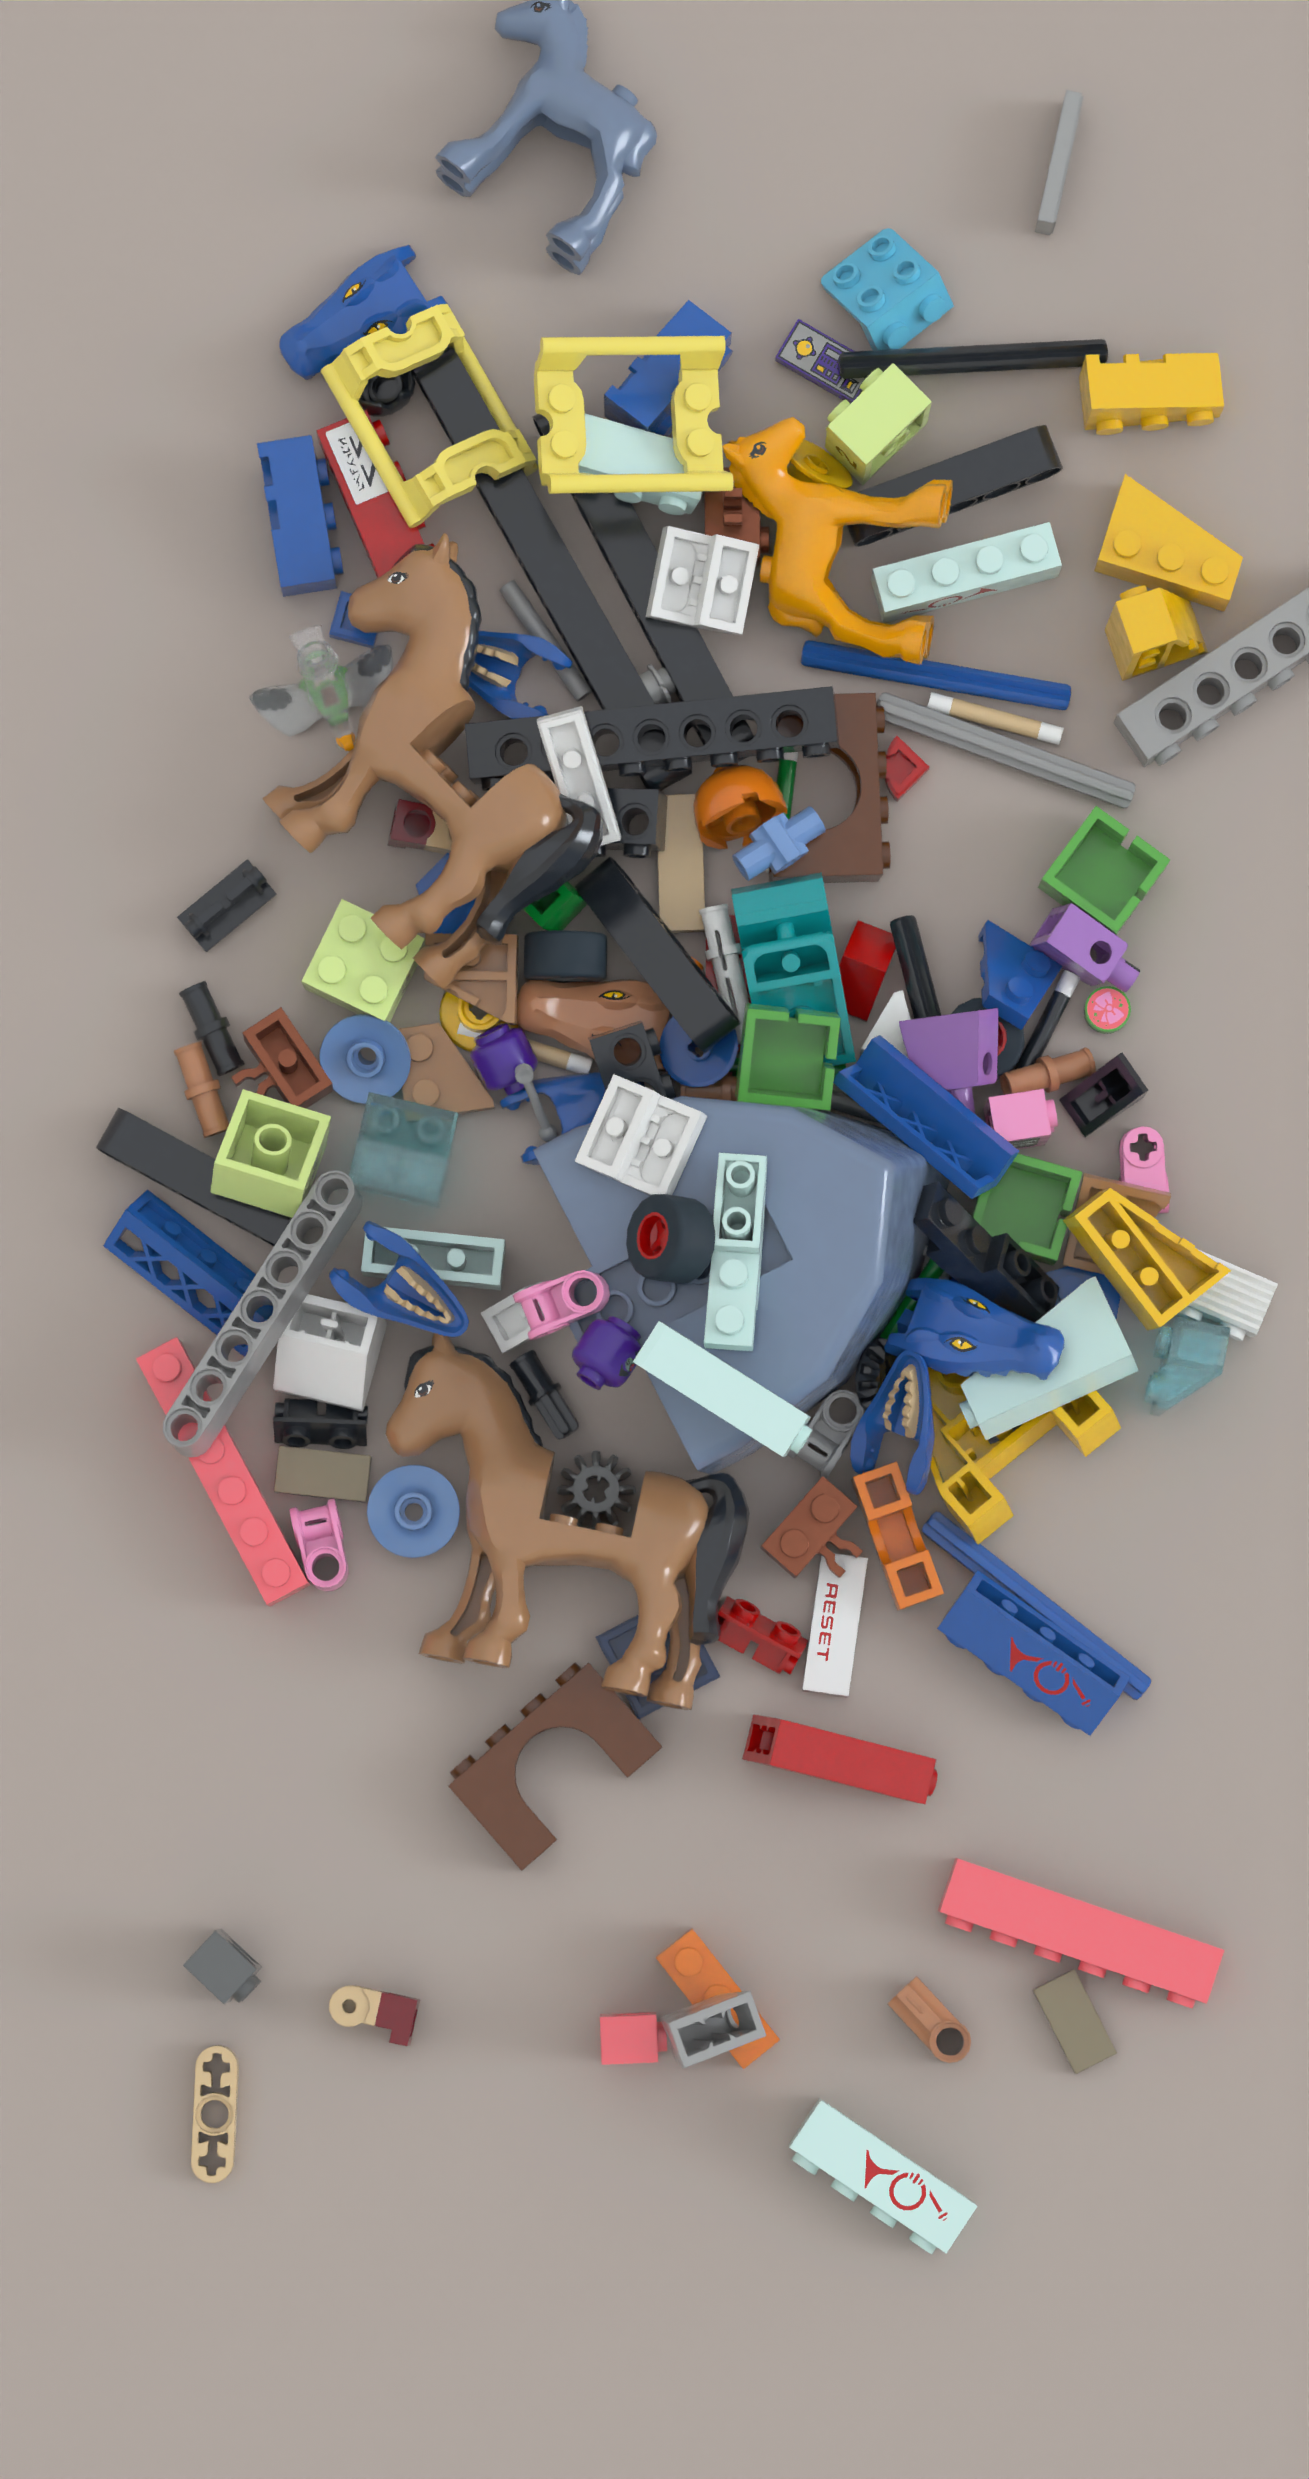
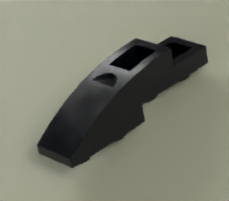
M939 1182L923 1186L913 1222L930 1239L926 1255L962 1285L976 1291L998 1306L1036 1323L1055 1307L1060 1287L1008 1233L992 1237Z

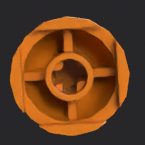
M747 765L716 768L713 774L706 778L697 790L693 803L695 825L700 840L706 846L716 849H728L726 841L744 837L742 846H747L753 842L749 835L774 816L783 812L787 814V807L777 783L762 769Z

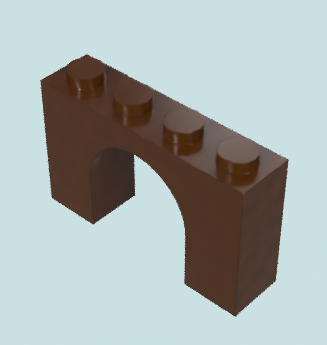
M876 693L835 694L840 748H830V753L838 757L853 776L856 787V801L852 814L839 825L826 829L823 834L805 844L809 850L808 853L794 864L776 874L769 867V882L822 872L824 883L878 882L883 876V869H890L889 841L882 842L881 824H888L887 796H880L879 779L886 778L887 760L886 752L878 751L877 733H884L885 714L883 706H876ZM795 715L785 716L779 722L778 732L784 737H795L802 731L803 720Z
M576 1662L555 1680L560 1686L556 1692L548 1699L541 1693L520 1710L525 1717L524 1720L512 1730L504 1724L485 1741L490 1749L476 1761L470 1754L450 1772L455 1780L448 1787L521 1871L557 1841V1838L525 1803L516 1783L518 1758L525 1745L533 1737L545 1730L558 1727L579 1730L590 1736L627 1778L662 1748L661 1744L614 1691L601 1687L603 1678L590 1663H587L582 1669Z

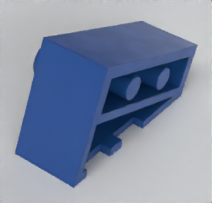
M690 300L682 306L657 334V336H724L725 353L718 371L725 365L733 352L729 348L732 332ZM644 355L642 359L637 357L629 366L628 370L631 373L617 389L612 385L604 394V416L610 421L667 437L672 431L671 396L678 385L680 355Z

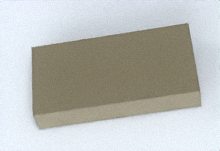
M279 1446L274 1492L367 1503L372 1456Z
M1075 1969L1033 1989L1074 2074H1078L1117 2054Z

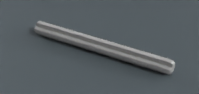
M887 692L882 693L878 699L876 706L884 707L885 721L1121 808H1127L1133 798L1136 785L1128 780Z

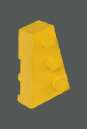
M1218 353L1164 354L1163 359L1140 361L1139 354H1125L1123 356L1124 363H1100L1099 355H1085L1079 375L1084 430L1096 429V434L1112 435L1122 432L1125 426L1141 425V429L1145 431L1161 430L1169 426L1168 422L1186 421L1188 426H1204L1213 423L1214 418L1221 416L1224 408Z
M1125 474L1094 571L1140 586L1145 585L1150 589L1160 587L1188 601L1225 611L1230 601L1243 557Z
M1145 585L1131 588L1119 595L1121 600L1116 601L1105 627V633L1122 681L1208 653L1190 601L1160 587L1147 591Z
M1111 1188L1098 1192L1063 1220L1147 1331L1162 1327L1232 1271L1196 1249L1195 1245L1185 1238H1180L1158 1223L1157 1219Z

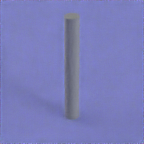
M512 580L505 584L499 591L529 634L547 640L566 655L517 583ZM573 663L570 669H555L577 702L592 692Z

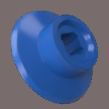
M672 1017L664 1027L660 1038L662 1052L660 1058L665 1070L668 1071L674 1080L685 1086L705 1087L716 1083L729 1072L736 1059L738 1051L736 1030L734 1029L708 1052L703 1053L701 1057L695 1052V1047L698 1046L690 1039L676 1019Z

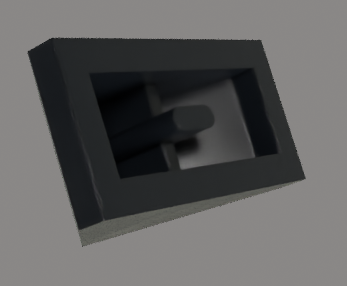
M1122 1052L1060 1098L1059 1101L1084 1137H1087L1143 1099L1149 1090Z

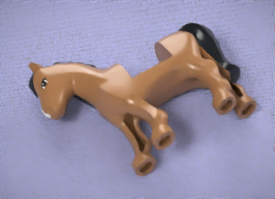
M443 533L439 542L434 547L425 544L413 545L399 558L392 569L381 577L356 588L349 598L348 618L355 628L365 633L398 632L410 636L398 663L388 677L375 688L359 718L354 748L335 767L315 781L294 788L278 785L262 798L281 819L279 821L281 825L309 853H312L320 846L328 835L348 833L352 829L365 797L379 780L397 785L431 808L447 823L452 839L450 855L435 882L422 894L401 904L383 905L371 917L376 926L402 950L418 933L431 935L438 930L445 916L451 911L475 899V903L466 920L446 941L424 945L413 957L416 963L443 989L455 980L459 969L478 958L481 949L487 941L495 945H501L509 923L518 912L531 903L555 892L563 884L582 873L596 857L603 840V822L600 813L593 806L583 801L571 799L561 794L552 780L536 765L526 764L516 768L479 798L459 780L453 784L458 775L439 757L464 731L465 724L470 722L476 708L473 699L468 694L469 676L475 665L479 629L482 622L476 586L467 578L466 573L457 564L458 544L454 541L449 542L446 533ZM566 813L571 815L573 818L572 822L568 826V819Z
M435 1333L432 1337L431 1346L415 1351L409 1358L404 1383L405 1393L387 1422L385 1435L389 1445L398 1455L410 1457L419 1456L441 1439L461 1434L470 1468L466 1493V1524L471 1544V1556L465 1586L455 1612L445 1624L425 1633L418 1654L451 1663L463 1664L467 1660L491 1667L509 1668L512 1659L511 1644L527 1631L530 1620L524 1592L523 1575L525 1568L530 1566H586L607 1569L633 1584L638 1597L639 1615L633 1640L623 1657L606 1668L601 1687L628 1695L647 1696L646 1701L660 1706L692 1710L694 1700L693 1685L702 1665L700 1645L714 1643L720 1637L718 1603L728 1580L739 1563L748 1529L750 1515L745 1494L735 1478L726 1473H717L698 1479L684 1480L662 1472L646 1471L631 1537L623 1535V1528L609 1524L596 1523L595 1530L578 1527V1519L565 1515L550 1514L549 1521L543 1520L555 1452L544 1448L541 1437L534 1432L532 1418L524 1405L521 1394L514 1387L511 1376L499 1368L488 1355L474 1353L462 1347H454L449 1336ZM702 1493H709L713 1497V1504L710 1508ZM496 1588V1605L491 1617L492 1596ZM669 1632L670 1646L666 1669L650 1684L651 1673L663 1668L666 1662L665 1642Z

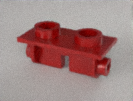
M728 1596L718 1612L721 1632L717 1641L744 1654L752 1640L759 1644L752 1657L753 1660L778 1674L782 1671L789 1675L792 1673L809 1641L801 1636L800 1631L796 1627L783 1621L774 1622L761 1615L760 1610L749 1601L743 1599L734 1600Z

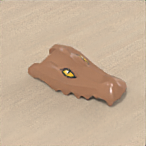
M633 979L570 983L529 980L522 985L517 996V1024L520 1029L555 1038L559 1043L573 1050L586 1053L594 1060L595 1057L588 1039L589 1037L641 1020L645 1030L654 1028L660 1045V1038L670 1013L646 981ZM623 1038L614 1047L615 1059L625 1064L635 1061L640 1053L638 1042L632 1038ZM660 1055L654 1056L658 1071L667 1072L662 1064Z

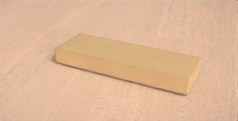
M695 794L666 795L668 800L665 851H657L659 916L672 933L705 932L702 916L699 913V910L705 908L703 842L700 840L695 825L693 809Z

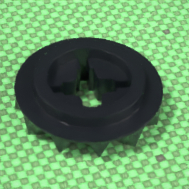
M879 1337L873 1340L863 1352L857 1366L855 1387L860 1405L865 1410H867L898 1357L885 1351L886 1338Z

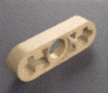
M214 2045L202 2051L195 2065L191 2167L196 2177L206 2183H217L224 2180L233 2170L235 2162L239 2061L236 2054L230 2048L222 2045ZM215 2053L222 2054V2062L230 2063V2071L223 2072L220 2079V2088L230 2086V2096L220 2092L202 2094V2085L212 2087L213 2074L211 2071L204 2069L205 2062L212 2061ZM211 2100L221 2101L228 2109L227 2122L218 2128L206 2125L202 2119V2108ZM200 2132L210 2136L228 2134V2143L220 2140L217 2143V2154L219 2157L226 2159L225 2166L218 2167L214 2175L208 2174V2166L200 2165V2157L207 2156L210 2148V2140L200 2142Z

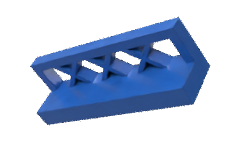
M881 1035L871 1039L856 1064L839 1071L834 1078L833 1083L911 1149L921 1154L929 1164L971 1199L997 1186L1020 1152Z
M148 1189L124 1211L103 1245L216 1335H218L256 1276L254 1272ZM127 1229L141 1239L144 1251H135L121 1240ZM160 1261H169L177 1267L180 1279L172 1280L162 1272ZM196 1289H205L214 1298L216 1308H207L198 1300ZM264 1305L259 1307L255 1311L253 1321L258 1323L268 1320L273 1313V1306ZM239 1344L233 1347L241 1355L246 1356L248 1345Z

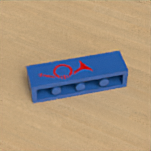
M978 1570L937 1628L946 1635L953 1645L961 1649H967L984 1661V1664L990 1671L997 1675L1005 1676L1021 1687L1030 1699L1045 1704L1058 1713L1067 1725L1074 1729H1080L1089 1736H1091L1118 1700L1130 1679L1127 1674Z

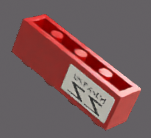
M367 409L364 410L384 447L390 445L380 419L372 422ZM345 418L316 430V433L377 578L392 569L399 558L413 545L424 544L419 530L426 526L423 522L410 529L348 419ZM394 461L393 463L403 481H406L399 462Z

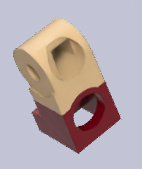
M398 799L387 845L404 849L406 847L443 855L446 853L450 854L452 839L447 823L425 804Z
M348 1985L339 1988L332 1994L329 2001V2011L331 2017L344 2027H354L364 2023L391 2029L389 2043L410 2046L420 1999L357 1985Z

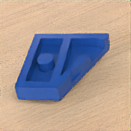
M987 920L978 935L979 942H983L984 956L980 961V974L984 980V986L981 989L982 1006L986 1009L998 1008L999 1017L1022 1030L1055 980L1062 965Z

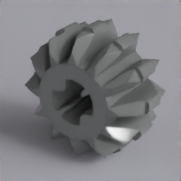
M600 1451L592 1452L593 1466L590 1467L586 1466L581 1455L575 1456V1464L581 1472L577 1475L568 1468H563L561 1471V1475L565 1479L574 1482L573 1486L561 1485L557 1487L558 1495H574L573 1499L561 1506L562 1511L567 1513L579 1506L581 1510L575 1516L578 1519V1526L582 1525L587 1513L593 1514V1530L596 1528V1523H601L600 1514L606 1513L611 1525H617L619 1521L612 1508L616 1506L626 1513H629L632 1508L628 1502L619 1499V1495H634L636 1493L635 1486H619L618 1483L627 1479L631 1475V1470L624 1468L614 1475L612 1470L618 1463V1457L612 1455L608 1459L606 1466L602 1467L600 1466ZM593 1478H597L598 1484L603 1479L609 1485L604 1491L606 1499L599 1503H595V1497L592 1498L591 1502L584 1497V1493L589 1490L587 1481Z

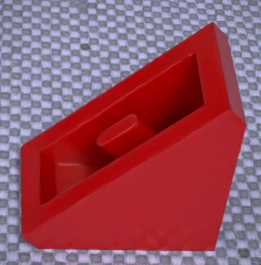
M859 920L843 953L839 969L848 1015L867 1022L896 947L892 933Z

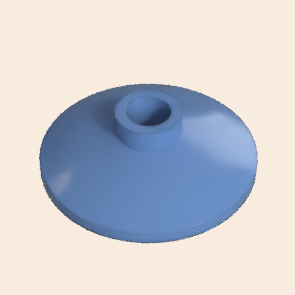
M367 1014L349 1016L337 1022L324 1037L320 1048V1065L333 1083V1090L342 1097L356 1103L373 1104L391 1098L402 1088L411 1068L410 1049L402 1033L387 1020L382 1021ZM371 1048L376 1054V1059L372 1061L366 1060L361 1054V1049Z
M406 1465L391 1470L376 1483L368 1500L367 1518L374 1537L384 1548L402 1557L419 1558L437 1552L450 1541L459 1523L460 1505L455 1489L438 1471L421 1465ZM413 1503L419 1504L423 1508V1515L417 1521H411L405 1515L406 1508Z

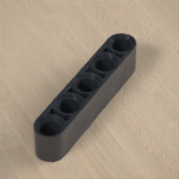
M1041 425L867 488L858 493L874 497L898 498L909 495L932 480H953L950 515L1047 479L1060 472L1063 466L1047 426ZM868 524L847 525L856 547L865 546L915 528H893Z
M609 856L575 885L576 890L701 1051L704 1053L708 1052L741 1024L738 1017L668 926L612 857Z
M117 1108L96 1146L97 1150L272 1246H275L292 1219L285 1215L211 1193L214 1158L121 1108Z

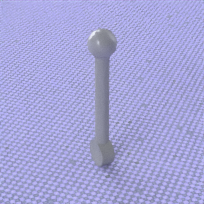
M520 1064L514 1071L516 1080L524 1084L541 1126L539 1136L542 1140L548 1142L557 1136V1129L554 1125L549 1124L532 1082L534 1077L532 1067L529 1064Z

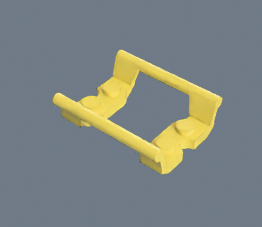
M448 304L435 305L410 316L406 322L407 332L405 334H396L390 331L388 327H385L358 339L344 348L332 363L326 365L320 371L410 529L423 523L440 505L471 492L477 485L475 480L476 474L485 473L494 480H497L521 468L526 476L533 474L539 469L534 454L520 430L513 423L465 339V334ZM448 345L452 346L500 430H487L446 448L438 455L431 466L413 478L403 481L358 401L370 378L377 375L384 378L397 377L436 360L443 354Z
M541 337L540 352L535 362L534 370L535 412L545 416L550 425L549 433L545 436H540L537 440L541 485L548 486L549 494L732 491L733 474L723 470L722 436L713 432L707 422L709 413L717 411L720 407L718 369L725 353V337ZM680 355L678 385L671 396L673 449L675 457L683 465L684 473L599 475L579 473L578 464L586 451L585 411L583 394L579 386L574 382L573 371L577 369L586 356Z

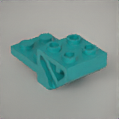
M822 872L731 889L751 1004L787 1007L789 1017H795L796 1008L838 1013L841 1020L836 1060L826 1059L824 1055L823 1062L832 1063L833 1066L856 1062Z

